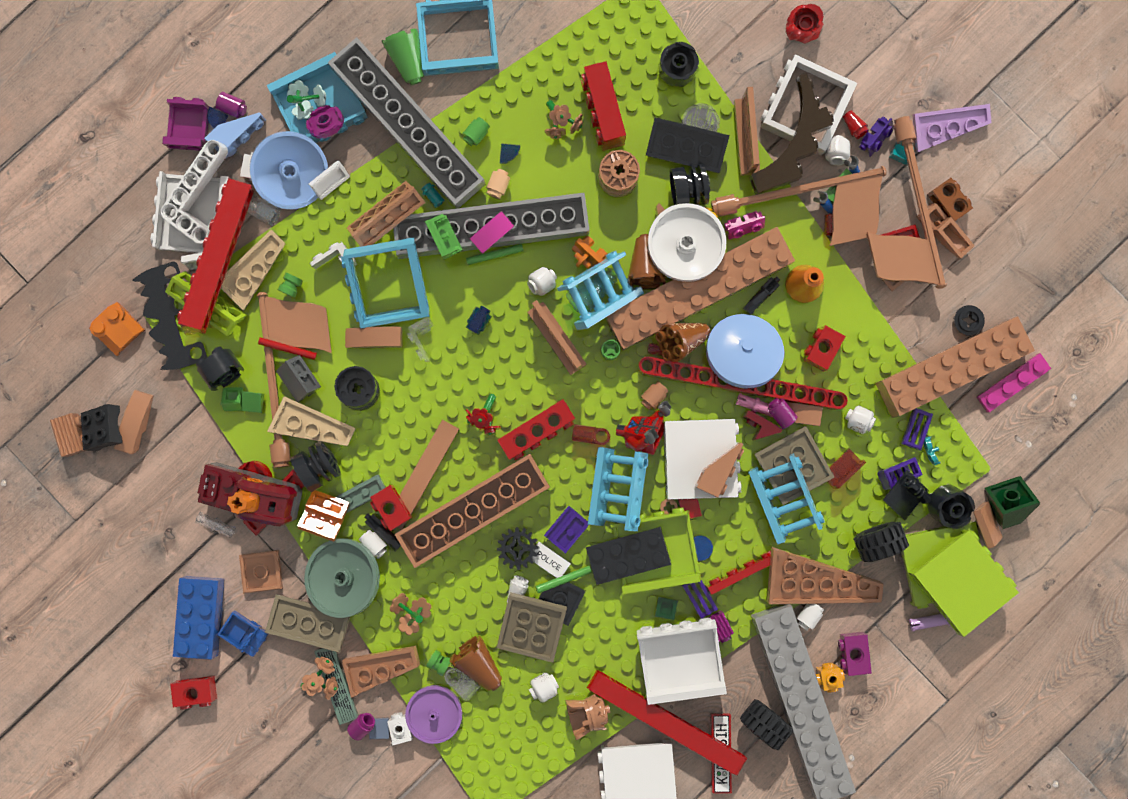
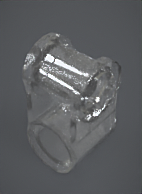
M453 665L447 668L445 681L464 700L469 701L481 686ZM451 673H458L457 677H450Z

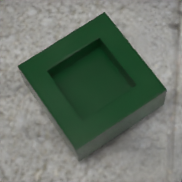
M658 596L655 617L674 620L678 600Z

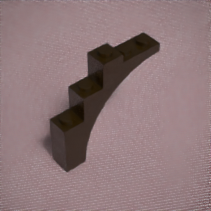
M807 73L799 75L796 79L800 98V113L793 139L777 160L766 168L751 174L749 179L755 195L799 181L802 178L803 170L801 164L797 163V161L812 156L817 152L818 142L812 135L828 130L833 125L834 117L832 112L828 111L827 107L819 109L820 101L818 96H815L813 93V81L810 77L808 78Z

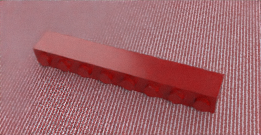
M228 178L227 184H224L222 187L221 201L217 202L215 218L209 224L210 233L203 241V253L198 256L196 273H193L191 276L190 290L185 293L183 310H180L177 316L178 324L182 328L202 334L206 333L254 194V189L250 184Z

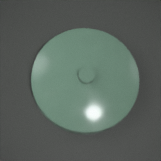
M335 539L334 542H325L313 552L308 560L304 577L305 588L312 604L322 613L335 618L357 615L372 603L377 594L380 581L377 561L366 546L355 540Z

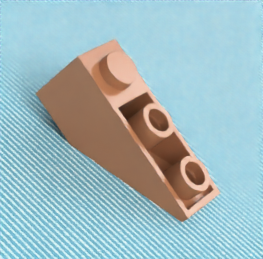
M737 443L705 467L695 487L715 497L723 495L727 488L725 482L728 477H732L736 469L733 465L736 459L740 460L744 449H742L743 443Z

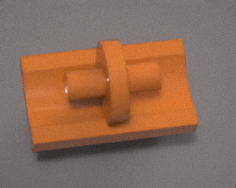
M589 236L583 239L579 238L572 247V250L576 253L574 257L578 260L576 263L578 268L582 265L587 269L605 260L608 254L601 248L597 252L592 250L591 247L594 245V240Z

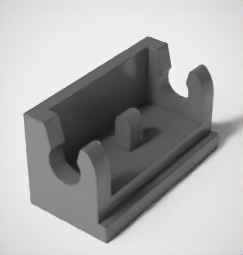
M300 355L285 361L276 371L296 402L302 401L306 396L310 397L321 387Z

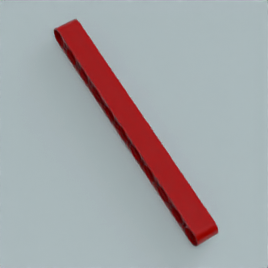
M644 357L638 364L639 372L646 376L771 399H784L788 402L820 406L831 410L842 409L848 402L847 396L839 391L773 379L764 384L765 390L763 392H759L756 387L742 389L728 383L721 385L718 381V376L711 368L670 360L666 361L654 357ZM644 361H649L652 364L650 371H645L642 368ZM662 365L670 366V374L665 375L662 373ZM682 368L689 370L690 375L688 378H683L680 375ZM702 371L706 372L709 376L706 382L701 381L699 378V374ZM778 385L784 389L782 396L778 395L775 391ZM796 389H800L803 392L801 399L795 397ZM816 392L820 393L822 396V400L820 403L814 400V394ZM834 396L840 398L841 403L839 406L834 405Z

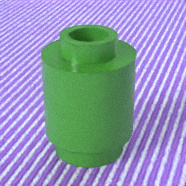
M480 117L476 120L474 119L462 133L464 136L463 140L470 146H477L488 133L489 124Z

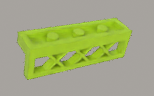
M184 271L173 276L165 292L184 305L185 293L189 292L191 287V275ZM218 295L216 302L219 304H215L209 324L226 336L232 334L236 324L245 319L246 314Z

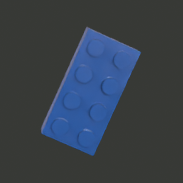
M193 576L179 578L173 657L212 660L218 656L220 636L217 634L221 629L225 579Z

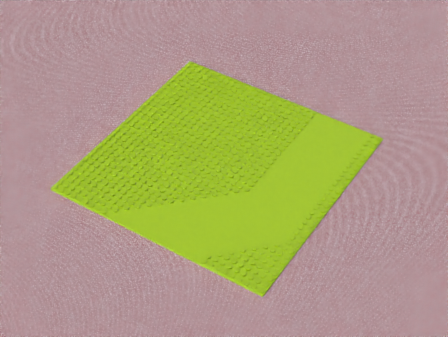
M660 0L604 1L431 119L485 180L486 185L460 208L585 193L589 223V235L586 236L594 240V245L591 249L597 252L601 248L608 254L613 251L617 253L625 252L626 256L618 261L626 278H628L636 238L640 237L641 234H649L650 228L657 218L655 213L656 206L660 203L665 210L674 206L670 187V169L684 167L686 174L689 175L690 166L646 156L655 117L683 124L686 114L691 109L696 108L692 121L694 126L697 109L700 106L695 121L696 127H698V120L704 122L703 127L699 128L705 127L709 110L711 109L705 129L708 127L713 112L717 120L715 132L730 135L720 173L706 170L710 181L709 204L703 205L700 199L699 206L711 208V201L717 197L734 194L735 198L753 196L755 193L749 179L751 175L740 176L734 105L697 54L699 64L696 74L686 86H671L661 79L659 75V62L663 50L675 42L690 44ZM607 61L626 132V140L624 146L602 151V147L598 146L596 142V127H592L590 118L592 110L587 108V91L583 92L581 74H584L585 66ZM552 100L555 105L559 106L567 105L573 120L582 113V128L571 134L570 129L573 124L568 122L566 126L558 125V128L566 129V135H561L559 139H552L550 136H546L545 129L553 128V120L549 118L551 111L546 106L547 101ZM701 106L708 108L705 121L698 119ZM693 112L688 116L687 120L689 119V121H686V125H690ZM480 117L489 124L490 128L477 146H470L463 140L464 136L462 133L474 119L476 120ZM712 117V120H711L710 127H709V129H708V130H711V131H712L713 128H714V120H713V117ZM758 140L760 170H762L774 161ZM395 143L355 170L346 181L322 200L317 198L311 204L298 209L233 253L227 271L271 229L286 243L244 311L222 289L220 290L219 295L246 314L245 319L236 324L231 335L226 336L211 324L208 325L205 334L185 329L178 324V315L174 316L183 346L201 342L204 345L207 357L212 355V351L217 347L230 349L236 356L244 371L240 370L241 376L227 387H242L245 392L264 394L262 413L224 411L221 406L222 385L217 387L218 390L211 391L198 373L196 364L180 369L242 462H262L270 469L275 479L283 480L294 468L291 461H289L290 466L274 468L273 463H271L269 445L273 444L274 433L267 431L272 422L264 346L258 345L259 338H263L259 298L257 297V294L260 292H266L268 297L279 300L312 303L327 309L332 354L319 349L301 348L317 353L315 360L305 357L301 358L321 387L310 397L306 396L298 403L356 429L348 446L323 442L335 456L341 475L337 478L332 475L333 480L330 482L322 476L323 486L316 489L317 491L336 497L379 474L386 487L394 485L400 495L441 421L444 420L459 428L456 437L412 513L413 518L408 520L404 528L517 462L518 460L515 461L514 458L509 460L497 441L499 438L564 399L574 415L573 426L566 430L562 427L556 431L558 435L552 439L547 440L545 438L540 441L541 445L531 451L529 448L523 452L525 454L523 457L529 454L532 455L550 488L416 568L413 567L402 546L395 552L384 541L387 545L385 548L387 552L379 559L375 557L380 574L377 594L364 611L350 617L351 623L372 653L416 646L420 665L390 679L406 704H408L411 697L418 690L430 685L446 687L458 697L462 706L461 724L457 732L450 739L434 744V746L470 799H523L637 718L603 699L604 705H609L611 712L607 714L608 723L604 725L607 730L590 731L585 736L576 740L565 700H584L594 695L595 693L590 691L587 686L596 670L603 672L647 698L637 630L645 626L656 628L667 623L678 625L682 621L699 622L701 619L682 585L623 594L622 578L596 585L592 571L588 575L570 581V583L586 590L569 626L565 624L562 626L553 662L497 648L507 606L510 580L514 576L527 579L529 587L523 596L538 599L541 593H537L535 586L556 579L555 576L536 563L528 562V568L521 565V570H517L516 565L513 569H510V563L504 565L505 559L498 557L502 554L501 551H497V548L501 547L498 540H504L502 534L509 535L508 529L515 532V528L519 527L520 532H522L525 528L527 529V535L532 532L533 536L531 538L538 539L534 543L535 546L540 542L571 563L563 575L587 566L591 568L586 547L615 539L613 527L611 528L610 526L615 522L605 521L604 526L589 525L566 554L546 538L544 534L568 505L588 521L598 447L615 449L614 455L634 457L635 451L625 446V437L617 436L616 428L618 424L627 426L634 416L648 417L656 411H660L658 407L655 410L652 408L648 410L641 404L643 401L641 396L652 384L658 381L669 391L666 394L667 397L662 401H667L671 406L670 415L666 417L663 415L664 422L735 419V423H738L739 426L736 442L743 443L742 449H744L740 460L737 459V462H740V473H737V479L741 482V493H738V497L698 498L702 516L690 519L693 536H705L713 545L711 556L706 560L698 561L701 579L705 587L709 585V581L719 576L721 579L727 576L726 572L734 568L739 570L744 567L743 564L752 559L754 561L761 559L760 555L770 551L771 547L848 571L862 561L853 539L857 534L888 522H901L902 528L905 531L929 514L928 504L919 503L908 518L903 520L883 501L891 489H883L877 472L916 457L923 474L917 477V479L929 490V494L933 493L940 486L947 484L963 490L990 471V466L941 397L917 407L920 410L933 414L926 437L931 436L930 440L933 448L939 447L940 450L934 453L941 463L933 465L930 462L924 444L921 450L901 444L912 410L892 418L875 383L916 364V362L833 245L829 246L830 240L797 194L740 206L735 214L718 216L726 235L725 253L778 227L795 262L678 322L705 323L709 326L711 332L721 320L732 315L747 314L743 308L760 290V287L771 277L773 279L775 277L780 279L778 282L780 286L751 314L771 324L783 342V363L773 380L839 391L847 396L848 402L844 408L838 410L823 408L820 426L793 423L783 429L781 433L757 440L752 439L759 426L754 428L745 423L746 419L743 418L747 410L751 411V409L736 405L739 392L646 376L639 372L638 364L642 358L654 357L663 359L662 351L655 335L624 351L620 349L616 359L606 360L601 355L603 343L610 339L617 341L606 319L600 320L588 329H576L574 323L580 320V313L569 290L558 291L557 288L563 285V280L571 276L576 277L588 270L584 265L579 268L576 266L578 260L574 257L576 253L572 250L575 242L579 238L583 239L586 236L523 243L522 252L468 265L466 258L482 254L479 249L461 251L445 260L441 254L420 256L418 258L430 309L429 317L372 326L401 327L402 348H345L346 328H360L359 322L354 317V311H356L355 304L352 305L350 301L351 287L347 286L345 275H348L347 270L342 267V262L338 257L341 254H338L317 269L310 265L313 257L320 253H326L329 251L328 248L337 242H342L347 249L361 247L352 237L347 227L405 181L413 186L426 202L412 214L456 209L436 185L434 188L445 200L439 207L435 208L427 196L422 195V187L427 183L432 185L434 183L398 143ZM616 150L631 153L637 159L640 167L636 187L630 194L624 197L608 195L599 184L598 175L601 161L608 153ZM619 168V170L616 171L617 175L622 173V169ZM498 169L508 172V176L511 178L501 199L486 194L488 190L486 187L492 172ZM787 184L782 187L770 190L768 192L790 188L791 185ZM690 198L689 204H694L692 198ZM754 211L761 212L762 216H765V228L758 232L745 234L740 238L728 239V231L724 227V223H727V220L740 217L741 221L744 222L743 215ZM390 230L374 244L395 241L394 230ZM515 245L491 247V248L487 249L484 253L491 252V251H495V250H499V249H503V248H507V247H511V246H515ZM396 250L354 258L357 262L355 270L366 315L419 306L409 258L399 259ZM611 264L604 269L615 293L620 295L623 288ZM799 265H810L820 269L823 273L824 289L821 295L812 302H799L792 299L787 293L785 286L787 276L793 268ZM545 267L548 270H553L556 274V286L545 295H535L527 284L529 275L539 268ZM285 272L303 280L302 285L296 287L297 295L295 298L277 290L279 285L285 282L283 279ZM598 273L590 276L601 302L606 304L609 302V296ZM665 276V277H666V283H668V282L674 280V279H671V278ZM582 281L575 286L587 311L591 313L594 311L595 306ZM642 289L644 294H642L641 296L651 292L654 289ZM177 300L174 301L175 308L183 309V304ZM536 300L539 304L541 302L545 303L587 364L572 375L569 374L527 313L533 308L532 303ZM146 318L152 329L159 323L158 319ZM826 325L846 337L829 369L823 372L803 361L805 358L803 354L807 346L813 344L815 339L812 337L817 328L821 329V327ZM707 340L678 362L711 368L706 356ZM820 343L819 350L825 353L827 346L824 343ZM193 347L190 350V356L193 359H199L202 356V350L199 347ZM273 349L279 405L283 397L296 401L276 371L285 361L297 355ZM644 361L642 368L645 371H650L652 364L649 361ZM665 364L661 366V371L663 374L668 375L671 372V368ZM347 367H363L370 371L379 383V398L375 405L367 410H352L336 396L335 380L339 373ZM682 368L680 375L683 378H688L690 372L687 368ZM702 371L699 374L701 381H708L709 376L706 372ZM718 377V381L721 385L727 384ZM765 385L756 388L759 392H763ZM778 385L775 391L778 395L782 396L784 389ZM358 386L356 392L360 394L363 388ZM796 389L795 397L801 399L803 392L800 389ZM816 392L814 400L818 403L821 402L822 396ZM741 393L754 399H756V397L760 398V401H763L768 404H770V402L774 400L771 398ZM489 394L496 396L490 410V414L493 416L491 426H501L492 435L484 434V431H480L475 425L472 426L470 423H467L466 416L468 414L465 411L468 409L472 414L475 408L481 410ZM838 396L833 398L834 405L839 406L841 403ZM856 406H861L874 413L876 421L870 432L867 431L865 434H861L848 428V420L845 418L850 409L854 410ZM756 411L757 415L781 428L773 417ZM917 413L908 442L911 440L919 413ZM925 415L923 416V419H922V422H921V425H920V428H919V431H918V434H917V437H916V440H915V443H914V444H916V445H917V443H918V440H919V437H920V434H921V431H922V428H923V425H924V422H925V419H926V416H925ZM551 416L548 420L549 425L553 427L557 426L560 422L557 416ZM535 426L532 429V434L535 437L541 436L543 428ZM806 426L834 475V478L809 491L817 512L821 511L825 522L822 523L823 528L818 530L815 523L790 532L788 536H785L786 541L784 543L777 544L749 471L755 467H758L759 471H763L754 455L755 453ZM282 435L285 443H289L291 457L301 451H304L310 457L308 447L314 446L316 448L315 443L318 442ZM664 435L654 455L648 454V466L645 473L640 515L645 514V517H651L654 512H659L661 502L666 499ZM524 436L517 437L516 445L518 447L525 446L527 443ZM613 463L612 474L632 477L633 465ZM908 464L907 466L910 472L913 474L910 464ZM894 470L893 472H894V474H895V476H896V479H897V481H898L899 479H898L897 474H896V472H895V470ZM767 478L764 484L766 489L769 488L771 490L773 487ZM610 482L609 494L629 496V484ZM304 487L302 489L297 519L286 524V527L309 559L319 546L330 540L305 532L297 527L306 509L305 505L312 493ZM803 494L785 505L804 499L805 495ZM778 496L773 497L771 500L773 507L777 506L779 508L784 506ZM672 499L677 503V506L679 508L678 499ZM371 501L346 513L336 539H351L359 542V538L368 530L374 532L365 523L366 519L364 517L369 513L370 515L374 514L380 520L382 516L379 511H374L370 504ZM608 501L606 512L626 516L628 504ZM667 502L663 509L667 510L668 513H672L671 509L674 508V505H670ZM388 503L385 507L386 512L390 513L394 505ZM808 505L780 515L781 517L778 519L781 525L784 524L786 526L813 515ZM399 528L391 530L394 535L401 531ZM522 536L523 542L525 544H530L527 538ZM513 537L507 542V545L513 542ZM517 543L518 545L514 547V551H517L519 554L523 547ZM530 552L523 556V560L529 556ZM507 553L508 557L515 561L514 556L511 553ZM770 566L712 595L710 594L718 610L704 618L721 610L734 632L730 640L724 643L719 641L721 659L757 635L751 618L752 614L780 605L768 604L767 602ZM696 582L697 589L710 609L712 607L699 583ZM690 584L687 587L703 613L705 609ZM401 593H404L409 598L407 602L409 609L412 607L413 600L418 601L421 597L425 598L427 603H430L432 606L430 617H423V621L418 623L419 631L411 635H407L398 629L399 619L408 613L400 611L399 614H395L390 611L393 599ZM658 596L678 600L674 620L655 617ZM790 604V605H791L792 608L794 609V608L797 607L799 604ZM476 636L478 638V636H481L502 677L501 685L494 691H487L451 663L442 677L437 674L436 670H430L425 666L435 650L441 652L442 656L451 658L454 653L458 655L460 652L459 647L472 637ZM543 673L552 674L559 686L557 695L546 702H540L538 698L534 700L529 691L532 688L531 680Z

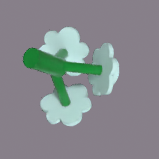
M298 80L294 84H289L290 90L287 92V101L289 103H297L296 107L292 110V114L298 120L311 117L309 115L314 108L307 100L313 99L318 107L325 106L326 93L322 90L321 85L313 88L314 94L309 96L307 93L309 88L304 86L302 81Z

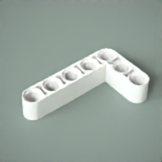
M210 140L204 145L161 208V215L167 222L198 244H203L204 241L201 239V233L205 231L206 237H208L210 230L207 225L188 211L228 154L225 144L215 140ZM216 146H218L219 151L217 154L214 155L213 150ZM207 161L208 167L206 170H203V163ZM194 177L197 178V183L195 186L192 185V180ZM185 193L186 199L182 202L181 196ZM174 208L175 215L171 217L170 212ZM187 220H190L191 225H190V227L187 229V228H186V221H187Z

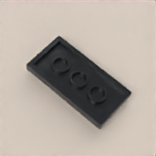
M655 117L646 156L687 166L694 165L696 168L698 164H704L706 170L720 173L730 135Z
M661 526L586 547L596 585L672 564Z

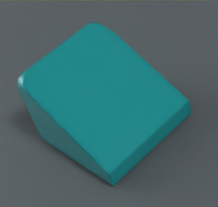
M896 141L889 158L907 165L904 147L902 144H897Z

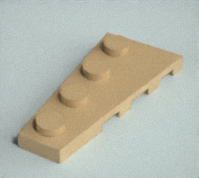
M272 229L226 272L221 289L243 311L286 245Z
M283 397L267 432L348 446L356 428L287 397Z

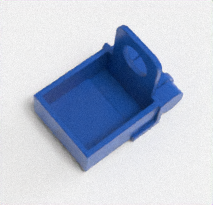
M233 611L217 635L238 648L242 653L245 652L254 657L262 643L266 641L269 633H265V630L261 628L262 626L255 621H250L237 611Z

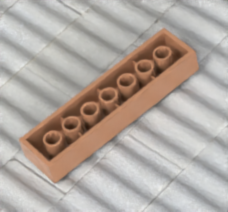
M1017 316L875 384L891 417L894 418L1034 352L1035 349Z
M529 454L399 531L395 536L413 567L416 568L547 490L550 486L532 455Z

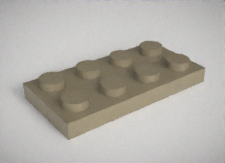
M276 594L265 633L339 653L341 652L350 617H331L319 611L312 603Z

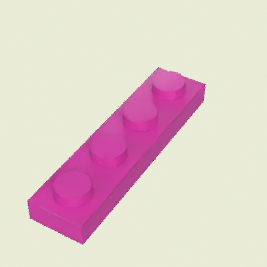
M1041 353L1036 354L976 398L986 412H991L1051 370V367Z

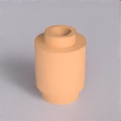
M501 169L493 171L486 187L488 189L486 194L501 199L511 179L508 176L509 173Z

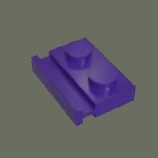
M568 505L544 536L566 554L590 524Z

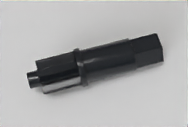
M771 277L760 287V290L749 300L743 310L751 315L780 286L778 283L780 279L778 277L774 279Z
M368 513L364 517L366 519L365 523L395 552L401 547L396 536L388 528L385 529L381 521L374 514L370 515Z

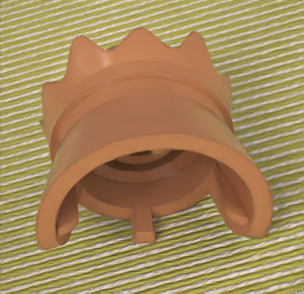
M594 694L584 700H565L576 740L585 736L590 731L607 730L604 725L608 723L607 714L611 712L609 705H604L603 699Z

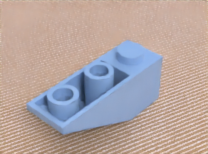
M259 112L226 122L213 129L205 139L225 144L228 149L226 158L231 157L236 153L237 148L241 144L246 143L250 139V135L255 130L257 131L262 128L266 119Z

